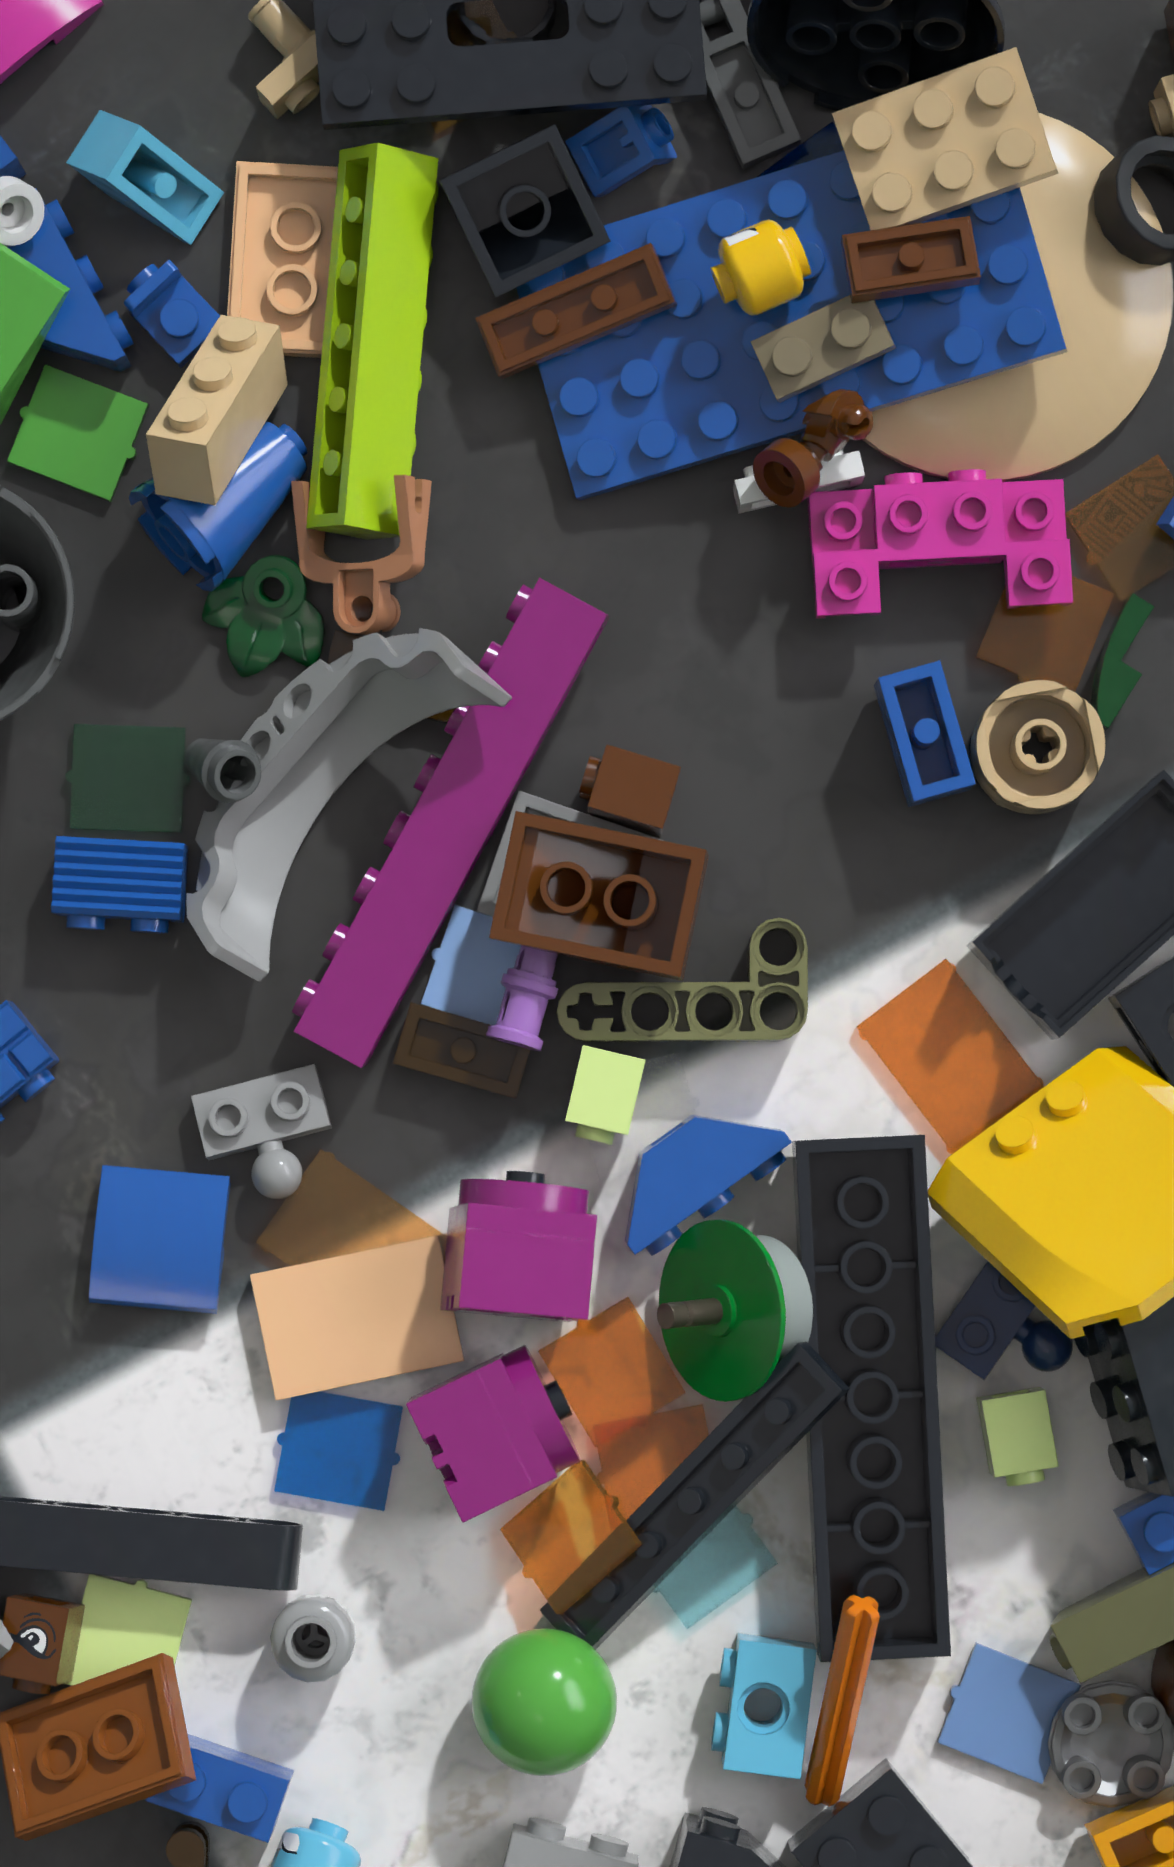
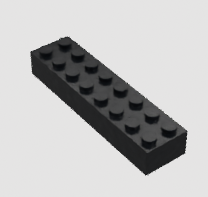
M925 1135L792 1141L797 1257L807 1276L813 1303V1321L808 1344L850 1388L806 1434L817 1655L820 1662H831L843 1603L849 1596L856 1595L861 1598L870 1596L879 1605L878 1612L880 1618L870 1660L951 1656Z

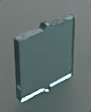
M737 1506L653 1591L654 1593L660 1592L686 1629L693 1626L778 1564L752 1528L753 1517L749 1513L742 1514Z

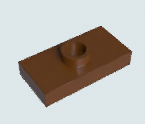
M970 216L842 235L841 246L851 303L979 285L981 274Z

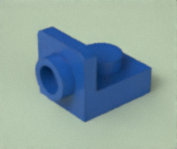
M651 105L618 107L565 141L594 197H603L653 165L668 164L677 158V154L671 144V141L674 139L671 125L659 109L652 108Z
M171 260L166 261L159 269L155 264H151L143 269L128 285L126 290L131 295L123 302L128 313L180 368L196 355L220 317L181 275L179 269Z

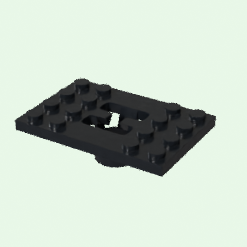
M313 0L322 125L324 130L707 100L700 0H548V10L537 27L524 36L506 39L492 38L486 35L485 30L473 20L470 21L465 11V2L480 0ZM557 2H561L568 11L569 31L563 38L546 40L555 23ZM453 10L457 12L462 32L471 43L474 42V46H456L449 40L447 18Z

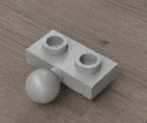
M315 1064L191 1096L206 1158L210 1161L257 1148L259 1156L255 1159L252 1166V1182L259 1193L271 1199H283L290 1196L298 1189L302 1180V1167L298 1158L290 1151L284 1149L282 1141L332 1129Z

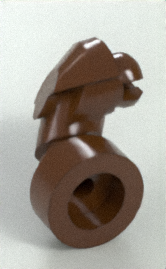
M839 389L809 404L802 410L806 412L803 424L807 426L800 437L801 442L789 438H781L774 441L755 457L753 462L755 481L761 492L770 501L787 508L800 504L817 490L820 483V471L823 468L821 462H829L836 453L845 447L849 439L859 441L866 438L873 427L872 413L864 405L862 397L856 391Z

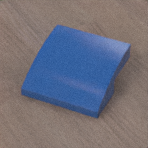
M102 1165L92 1250L89 1303L217 1314L224 1261L223 1243L231 1187L230 1176Z

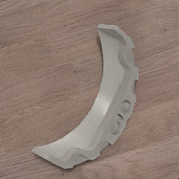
M419 628V633L402 634L384 638L377 632L353 640V651L330 664L319 659L292 680L274 698L268 711L253 722L240 740L249 744L259 757L261 780L258 787L251 795L233 803L219 801L215 811H204L197 830L195 841L202 850L198 869L196 892L193 894L187 893L186 906L187 918L207 951L212 956L261 982L270 970L269 957L273 923L279 898L290 867L312 824L347 777L385 742L425 718L465 706L491 705L505 707L512 699V696L447 637L437 631Z

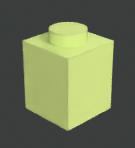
M585 1045L582 1046L565 1119L567 1122L577 1124L576 1137L612 1145L615 1133L628 1136L645 1059Z
M1034 1387L976 1397L988 1469L992 1476L995 1478L1005 1476L1007 1486H1018L1045 1480L1043 1469L1059 1467L1045 1389Z

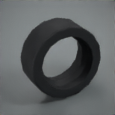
M1155 135L1135 142L1115 156L1100 172L1094 189L1095 215L1104 236L1119 253L1139 264L1161 266L1174 261V234H1164L1151 227L1138 213L1131 196L1132 175L1137 169L1142 167L1151 168L1163 174L1174 185V137Z

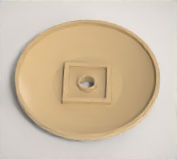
M1039 113L1059 174L1022 186L1020 189L1068 352L871 412L873 427L867 437L862 440L888 458L927 475L948 479V473L952 471L981 469L986 471V479H1002V482L1045 473L1073 461L1099 444L1130 414L1147 390L1166 347L1173 307L1171 263L1169 262L1161 266L1139 264L1122 255L1104 236L1095 215L1094 189L1100 172L1114 156L1083 132ZM1132 177L1131 196L1138 213L1151 227L1163 233L1149 200Z

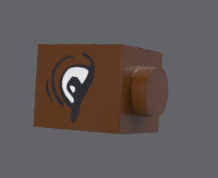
M28 1593L7 1597L3 1624L14 1642L10 1651L0 1659V1675L13 1678V1689L35 1694H50L51 1685L58 1686L72 1681L85 1609L84 1604Z

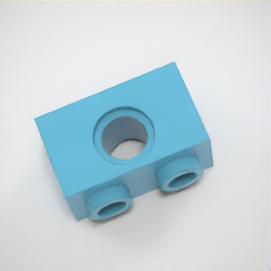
M737 1633L736 1648L723 1649L719 1686L729 1687L730 1696L728 1712L715 1713L711 1751L722 1752L721 1761L724 1770L801 1779L817 1652L814 1643ZM761 1688L774 1691L781 1700L777 1714L766 1721L754 1720L744 1711V1703L748 1695Z

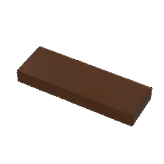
M649 243L475 319L499 378L505 379L677 305V302L655 247L652 243Z

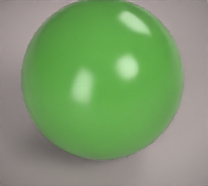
M549 1628L532 1629L507 1638L496 1646L483 1661L472 1689V1715L475 1727L484 1745L503 1764L530 1775L553 1776L580 1767L602 1748L615 1722L617 1711L616 1687L608 1665L601 1655L586 1641L561 1630Z

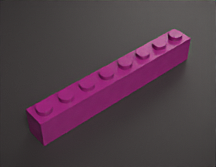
M540 577L533 589L524 584L522 585L505 617L513 622L514 625L503 646L492 641L478 665L512 696V699L505 707L475 705L454 709L444 729L446 733L453 736L442 758L431 754L414 784L415 789L423 792L411 815L401 810L395 818L383 842L392 851L381 871L370 867L353 897V901L362 905L350 928L342 923L337 926L322 954V957L331 961L320 983L311 979L308 980L292 1009V1013L301 1017L294 1032L360 1068L366 1066L610 618L608 614Z

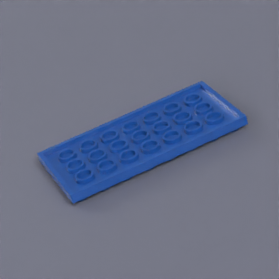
M839 151L604 225L611 242L516 287L519 299L652 243L677 302V305L538 364L576 499L581 501L768 444L781 438L803 433L807 425L803 424L806 412L802 410L816 400L839 389L856 391L862 397L864 405L873 412L1068 352L1020 187L921 222L970 216L981 274L979 285L875 300L896 349L781 403L776 400L751 341L849 296L850 292L841 246L842 235L871 231L845 151ZM770 219L779 224L783 230L793 227L805 251L811 275L803 278V291L798 298L752 316L744 312L736 300L726 304L723 302L710 268L721 263L718 250L719 244L724 237Z

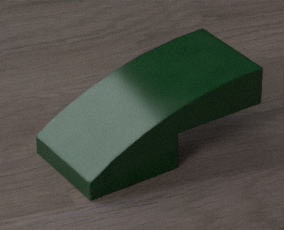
M1134 593L1125 600L1110 628L1097 663L1093 681L1091 706L1096 710L1104 731L1110 727L1142 676L1140 672L1122 662L1121 659L1155 606Z

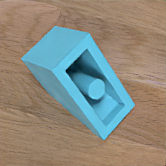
M99 110L66 162L108 196L189 245L193 243L224 194L220 188L143 127L102 110Z

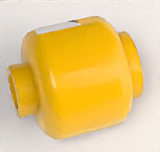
M770 219L724 237L719 244L718 250L721 263L710 268L723 302L726 304L736 300L740 308L752 316L798 298L803 291V278L811 275L808 259L793 227L783 230L779 224Z

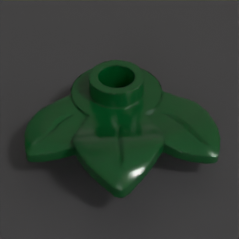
M270 555L257 560L249 567L245 576L225 579L216 589L210 591L206 598L202 620L212 626L228 628L226 639L227 653L233 667L242 677H249L264 670L278 658L281 651L296 662L310 667L318 661L324 645L325 628L323 617L319 610L305 598L307 593L306 578L301 573L299 566L287 557ZM267 577H275L282 582L284 593L281 599H272L265 594L263 584Z

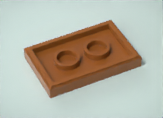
M164 1653L0 1712V1752L15 1837L21 1840L29 1841L196 1781L173 1657Z

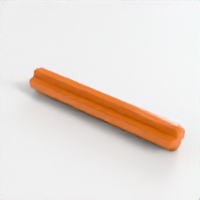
M852 1595L843 1603L804 1785L807 1790L805 1797L813 1805L822 1803L830 1807L835 1805L840 1799L880 1618L878 1602L870 1596L861 1598Z

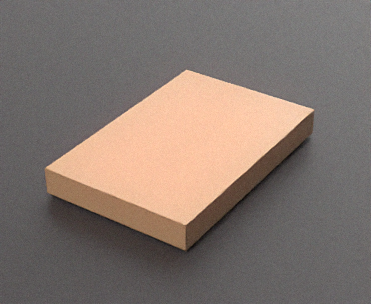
M237 161L227 316L242 317L253 321L280 325L284 356L321 358L338 167Z
M439 1235L250 1274L275 1400L464 1361L455 1312L440 1310L444 1258Z

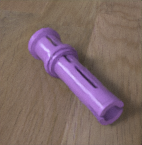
M524 946L520 947L514 969L508 968L507 973H503L501 984L506 989L496 1024L488 1026L487 1037L518 1047L541 1051L543 1041L538 1036L548 1000L556 998L558 988H556L557 982L552 980L558 954Z

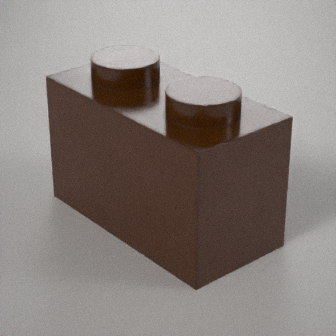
M606 744L602 759L593 756L589 757L579 790V798L589 801L588 814L661 838L681 767Z

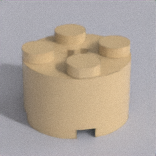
M1048 680L1027 681L1005 690L979 717L970 743L972 769L982 789L997 805L1023 814H1045L1061 809L1071 803L1092 784L1105 756V733L1096 710L1076 692L1064 685ZM1031 733L1037 734L1039 742H1050L1052 746V751L1043 757L1042 764L1036 763L1034 755H1025L1023 753L1022 746L1030 740Z

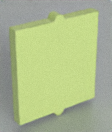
M89 1574L81 1603L85 1605L73 1678L72 1681L64 1684L73 1686L160 1653L173 1657L175 1666L192 1599L148 1588V1583L143 1579L133 1584L102 1575Z

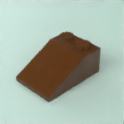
M515 811L489 938L620 969L683 981L709 854L706 849Z

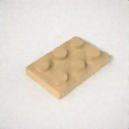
M1017 47L832 113L870 230L918 224L1059 174Z

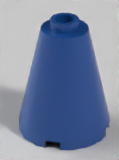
M265 422L216 506L157 495L155 493L153 477L135 487L130 492L129 501L131 505L142 501L146 512L138 518V521L166 559L182 575L191 568L195 569L205 577L196 586L202 590L213 591L224 582L292 491L291 481H299L304 475L307 466L303 457L308 451L302 439L291 427L282 424L278 428L270 422Z

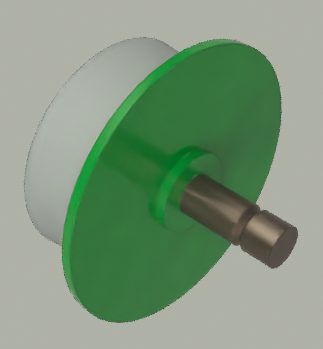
M722 1219L707 1220L690 1227L672 1247L661 1276L657 1320L661 1326L669 1356L687 1384L709 1399L723 1402L737 1401L758 1391L767 1382L776 1365L797 1343H808L813 1321L812 1295L807 1276L800 1261L784 1243L770 1236H755L748 1229L733 1221Z

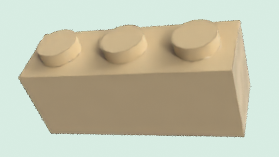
M220 315L146 433L155 493L157 495L216 506L288 385L280 325L253 321L242 317Z

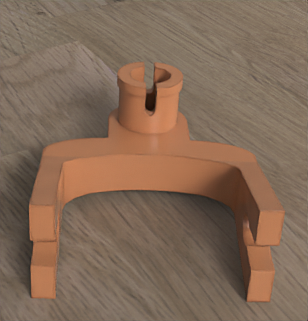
M394 475L400 535L399 547L395 552L384 558L362 563H340L330 559L325 554V531L306 528L310 482L291 481L300 571L305 577L313 581L333 585V613L336 622L343 630L354 634L369 635L380 630L382 632L390 631L397 625L401 610L398 600L390 594V583L411 579L419 574L424 567L432 481L415 479V477L408 475Z

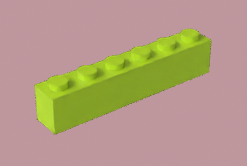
M382 143L342 149L339 152L306 528L367 540L400 537L394 475L411 476L412 457L416 449L415 423L418 393L422 383L420 366L423 331L427 323L426 297L428 274L433 258L431 240L434 206L438 198L437 171L439 158Z

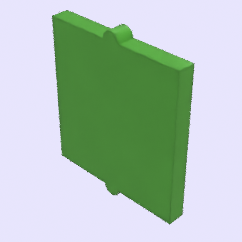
M45 365L29 406H25L20 410L23 422L7 462L112 502L128 460H134L137 456L133 446L149 404Z

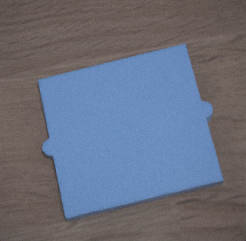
M975 1642L959 1685H954L950 1689V1694L954 1699L937 1742L1043 1784L1051 1764L1047 1743L1052 1719L1065 1700L1079 1691L1081 1685Z

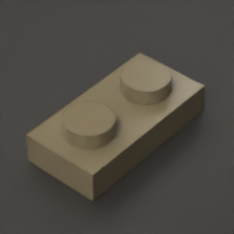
M850 295L751 341L771 389L779 403L896 349L875 300L851 303Z

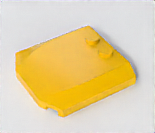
M1127 1046L1095 1049L950 1155L928 1189L931 1208L1070 1339L1085 1336L1084 1326L1117 1318L1120 1326L1144 1320L1174 1297V1087Z

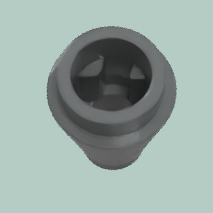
M200 738L190 743L185 751L184 763L186 768L195 776L209 795L220 802L233 803L251 795L260 783L261 765L256 751L243 741Z

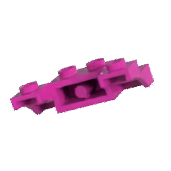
M967 469L949 472L948 481L923 483L921 473H895L884 476L885 485H874L873 489L814 492L807 497L816 619L826 618V616L880 615L879 569L995 564L1004 561L1007 609L1017 608L1018 606L1056 604L1071 606L1073 603L1070 539H1067L1063 479L1002 482V479H986L985 470Z

